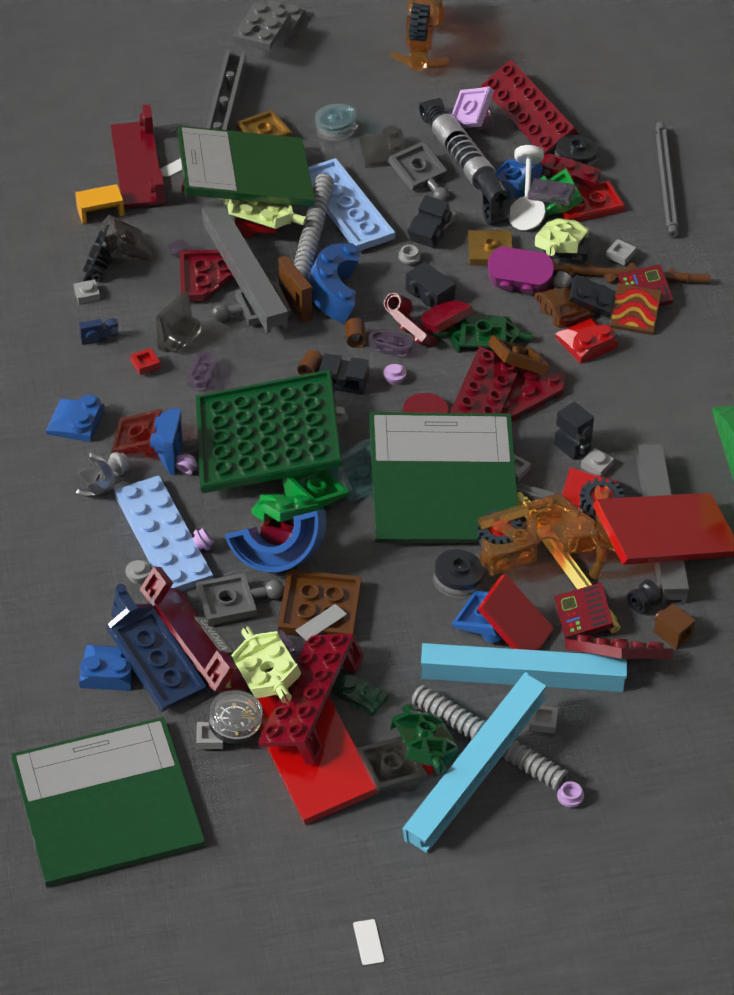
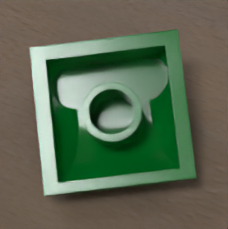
M327 470L283 478L282 481L286 496L306 495L310 500L319 505L318 510H323L324 506L334 503L350 493Z

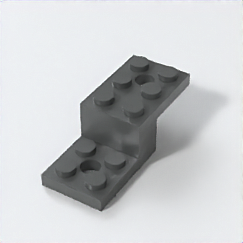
M269 0L266 5L254 2L232 35V42L270 51L273 45L285 48L306 15V8Z

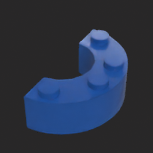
M353 243L333 244L324 248L319 253L307 276L308 283L313 287V302L326 315L343 324L346 322L355 304L356 291L347 287L340 280V278L349 279L359 262L360 247Z
M325 509L295 516L292 534L281 545L268 543L260 536L257 527L225 534V537L236 557L253 569L263 572H279L292 569L308 561L319 549L326 530Z

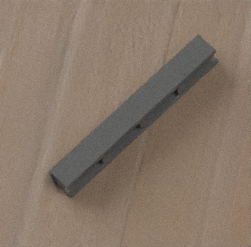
M226 49L206 128L231 131L247 68L246 50H242L241 54H233L230 52V49Z
M223 203L203 207V226L265 331L269 333L272 327L282 325L283 328L288 327V311Z
M662 444L639 445L637 468L642 496L671 495ZM684 560L654 562L658 587L662 595L661 604H666L667 600H680L681 604H685L689 586Z

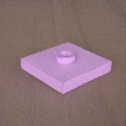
M491 87L460 90L452 115L463 128L482 126L494 90Z

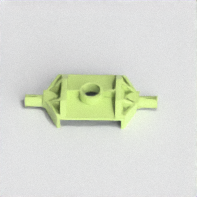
M221 199L225 201L230 215L275 229L291 222L304 225L306 221V216L292 212L291 205L281 206L274 203Z
M557 218L547 222L537 233L535 246L546 250V253L548 255L551 254V256L555 252L577 253L578 244L584 237L588 238L589 228L576 220Z
M246 627L249 634L243 628L241 633L246 640L232 654V657L255 698L276 695L280 697L283 703H287L284 695L288 701L291 700L292 696L288 692V688L301 675L297 663L292 659L277 631L254 635L251 627ZM273 668L270 672L265 673L267 669Z

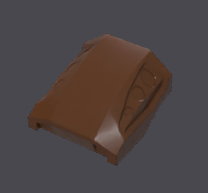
M567 287L536 292L535 300L541 304L540 310L544 314L552 316L553 325L558 328H566L570 324L576 325L590 318H595L596 313L568 301L570 289Z

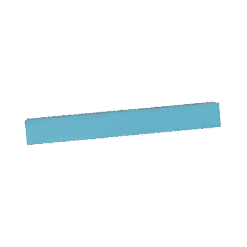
M422 643L421 679L515 685L526 672L529 676L545 684L546 687L623 692L624 682L627 678V659L598 654Z
M526 672L522 675L402 828L404 841L410 842L428 853L545 702L547 696L542 694L546 689L545 684L529 676Z

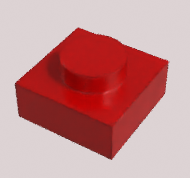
M152 348L130 355L131 363L139 375L161 368L160 361Z

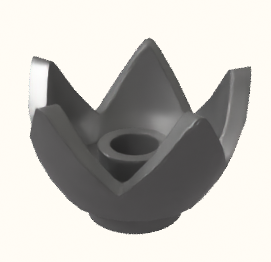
M90 453L89 457L96 468L77 472L88 488L78 489L76 493L95 496L103 494L105 491L109 492L114 485L115 474L112 473V468L104 459Z

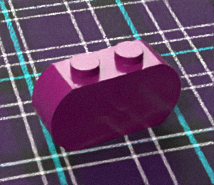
M502 246L494 250L488 259V276L491 283L501 290H516L532 295L536 292L547 291L551 287L554 278V266L552 259L546 253Z

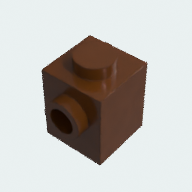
M672 603L665 610L661 609L654 618V633L677 650L693 636L696 620L689 616L686 611Z

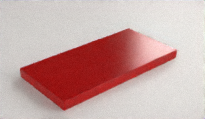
M711 493L597 499L592 505L623 565L734 557V534Z
M279 696L253 697L246 700L252 703L261 714L260 722V718L255 712L261 725L260 736L266 727ZM329 696L315 725L324 745L316 764L306 765L302 755L298 752L297 746L266 747L304 825L378 794L377 787Z

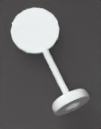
M533 145L520 146L516 148L514 154L518 163L526 165L525 196L512 204L509 219L512 226L520 231L532 230L539 226L546 213L545 205L541 199L530 196L531 165L539 164L544 159V150Z

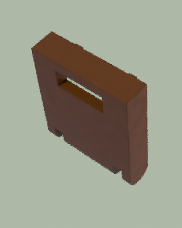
M282 256L278 260L281 290L289 307L301 323L312 320L313 287L290 258Z
M491 336L489 346L504 363L545 376L549 365L533 348L527 347L525 349L523 346L499 339L497 336Z

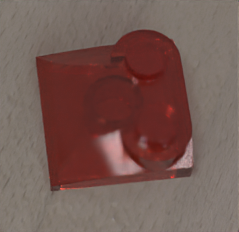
M157 409L120 418L111 452H118L119 454L141 452L144 457L157 456L158 453H155L154 448L150 446L152 433H156V417L160 416L163 411Z

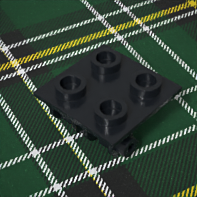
M107 224L104 232L99 231L95 240L97 245L93 244L88 254L91 260L87 259L82 270L86 272L83 281L86 280L87 276L96 282L104 278L113 254L110 247L102 246L109 224Z

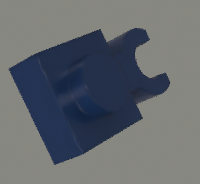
M112 318L105 323H102L101 319L80 322L79 333L82 345L104 341V336H118L117 319Z

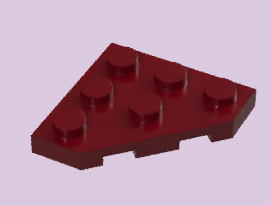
M218 250L180 251L181 302L204 301L234 279Z
M519 368L500 414H511V422L519 419L520 415L524 412H532L545 405V401L552 397L556 399L562 396L565 373L546 371L544 376Z
M577 635L576 639H566L565 649L621 659H673L674 649L663 647V642L649 641L647 645V642L631 641L630 644L628 639L613 638L612 642H610L611 639L595 638V640H592V636Z

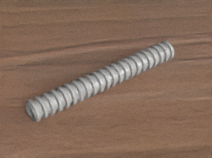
M319 174L315 179L313 187L315 204L314 207H308L306 221L294 260V265L306 280L314 264L334 185V179L327 174Z
M426 685L419 686L412 696V704L414 706L418 705L419 709H425L426 713H433L439 716L447 726L451 725L452 729H458L459 733H464L467 738L471 737V740L486 723L484 720L480 721L479 717H474L471 712L467 713L466 709H460V706L454 705L451 700L447 701L446 697H441L437 692L434 693V690L428 689ZM517 740L511 744L501 757H505L504 759L507 762L511 761L513 766L518 765V769H525L526 774L532 773L533 778H538L541 783L545 782L548 787L552 786L554 791H558L568 778V771L566 769L561 770V766H554L552 761L547 762L546 757L541 758L539 753L534 754V750L530 748L527 750V746L524 744L520 745V742Z

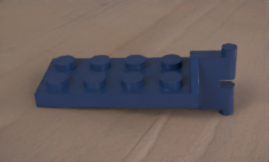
M122 583L118 584L111 612L114 619L107 624V631L130 663L161 713L205 692L207 686L152 604H135L127 592L126 586Z

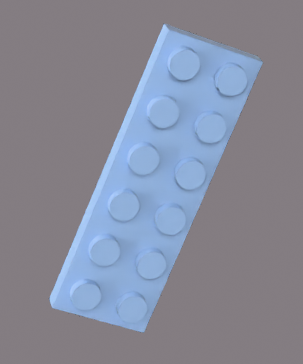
M336 158L308 167L312 187H314L315 179L319 174H327L334 179L327 214L350 243L359 246L361 251L395 239L394 230Z
M159 475L114 489L115 497L152 568L154 566L163 568L174 583L171 588L180 589L182 592L196 587V582L213 579L211 570L199 548L194 543L192 535Z

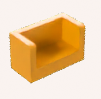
M117 184L75 192L77 210L82 224L87 223L86 212L117 207L119 215L124 216L123 198Z

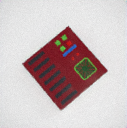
M661 264L618 273L620 284L661 290L659 307L673 304V297Z
M602 582L554 596L565 640L576 639L577 635H591L614 628Z

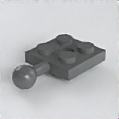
M424 141L389 156L388 162L411 191L427 184L434 192V198L446 202L449 200V191L444 187H439L435 180L446 176L447 170ZM413 164L421 165L422 168H415Z
M278 281L272 282V286L288 311V317H291V309ZM241 289L235 291L238 305L227 307L223 304H218L212 309V317L218 322L226 321L229 315L243 313L248 326L261 323Z
M245 573L196 582L197 592L208 626L257 616V609L253 599L265 596L271 599H279L284 594V585L279 580H271L265 587L250 589ZM223 597H230L232 600L225 602L220 599Z

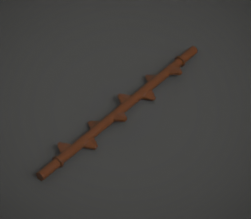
M550 257L553 262L554 273L563 271L570 275V277L574 274L604 276L610 284L616 280L618 273L638 269L634 263H630L625 269L595 267L592 263H588L586 266L559 265ZM672 268L667 272H663L667 281L710 283V275L678 273Z

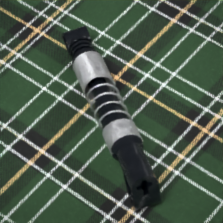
M441 98L420 102L419 112L421 119L424 122L428 121L430 123L433 134L453 160H455V163L464 172L471 184L476 189L481 190L482 210L486 223L493 224L509 220L511 196L497 178V172L481 153L480 149L468 136L456 118L445 111Z

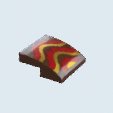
M618 283L609 326L614 329L653 335L662 291Z

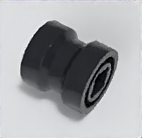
M648 579L640 583L638 589L634 588L628 592L626 598L628 604L635 612L643 613L649 608L650 604L658 602L662 595L659 587Z

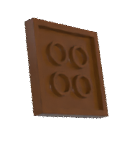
M288 569L278 621V633L300 635L295 631L296 629L334 604L340 607L347 615L316 635L354 633L362 577Z

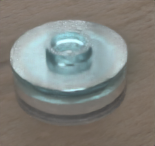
M330 104L322 107L315 114L317 134L325 140H344L351 137L357 130L356 112L349 105Z

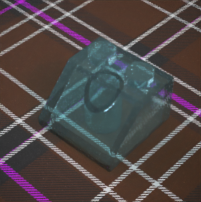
M370 439L358 441L341 450L343 467L327 470L350 491L346 497L351 502H355L372 492Z

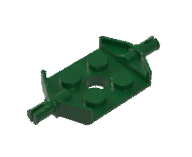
M470 315L440 333L434 332L435 337H447L457 353H460V347L479 348L481 346L483 348H491L489 341L493 335L514 344L519 341L532 342L533 332H519V328L515 326L509 316Z
M405 704L402 708L404 713L394 715L390 729H398L408 748L405 758L422 764L432 765L437 774H444L447 770L444 764L455 761L459 749L442 718L433 713L415 711L412 704Z

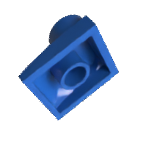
M508 159L496 169V176L508 190L510 196L515 198L524 197L526 165L518 163L516 160ZM541 162L531 165V184L541 178L543 170Z
M85 395L79 400L60 399L46 429V434L91 442L105 411L104 403H101L100 399L95 395Z
M171 408L167 412H161V415L156 417V433L151 435L150 446L154 448L155 453H158L167 472L175 476L177 469L175 467V459L181 453L183 430L181 409Z
M474 591L453 621L452 626L456 629L482 634L486 642H499L503 638L477 610L489 592Z
M86 645L84 658L80 664V688L131 691L134 670L119 647Z

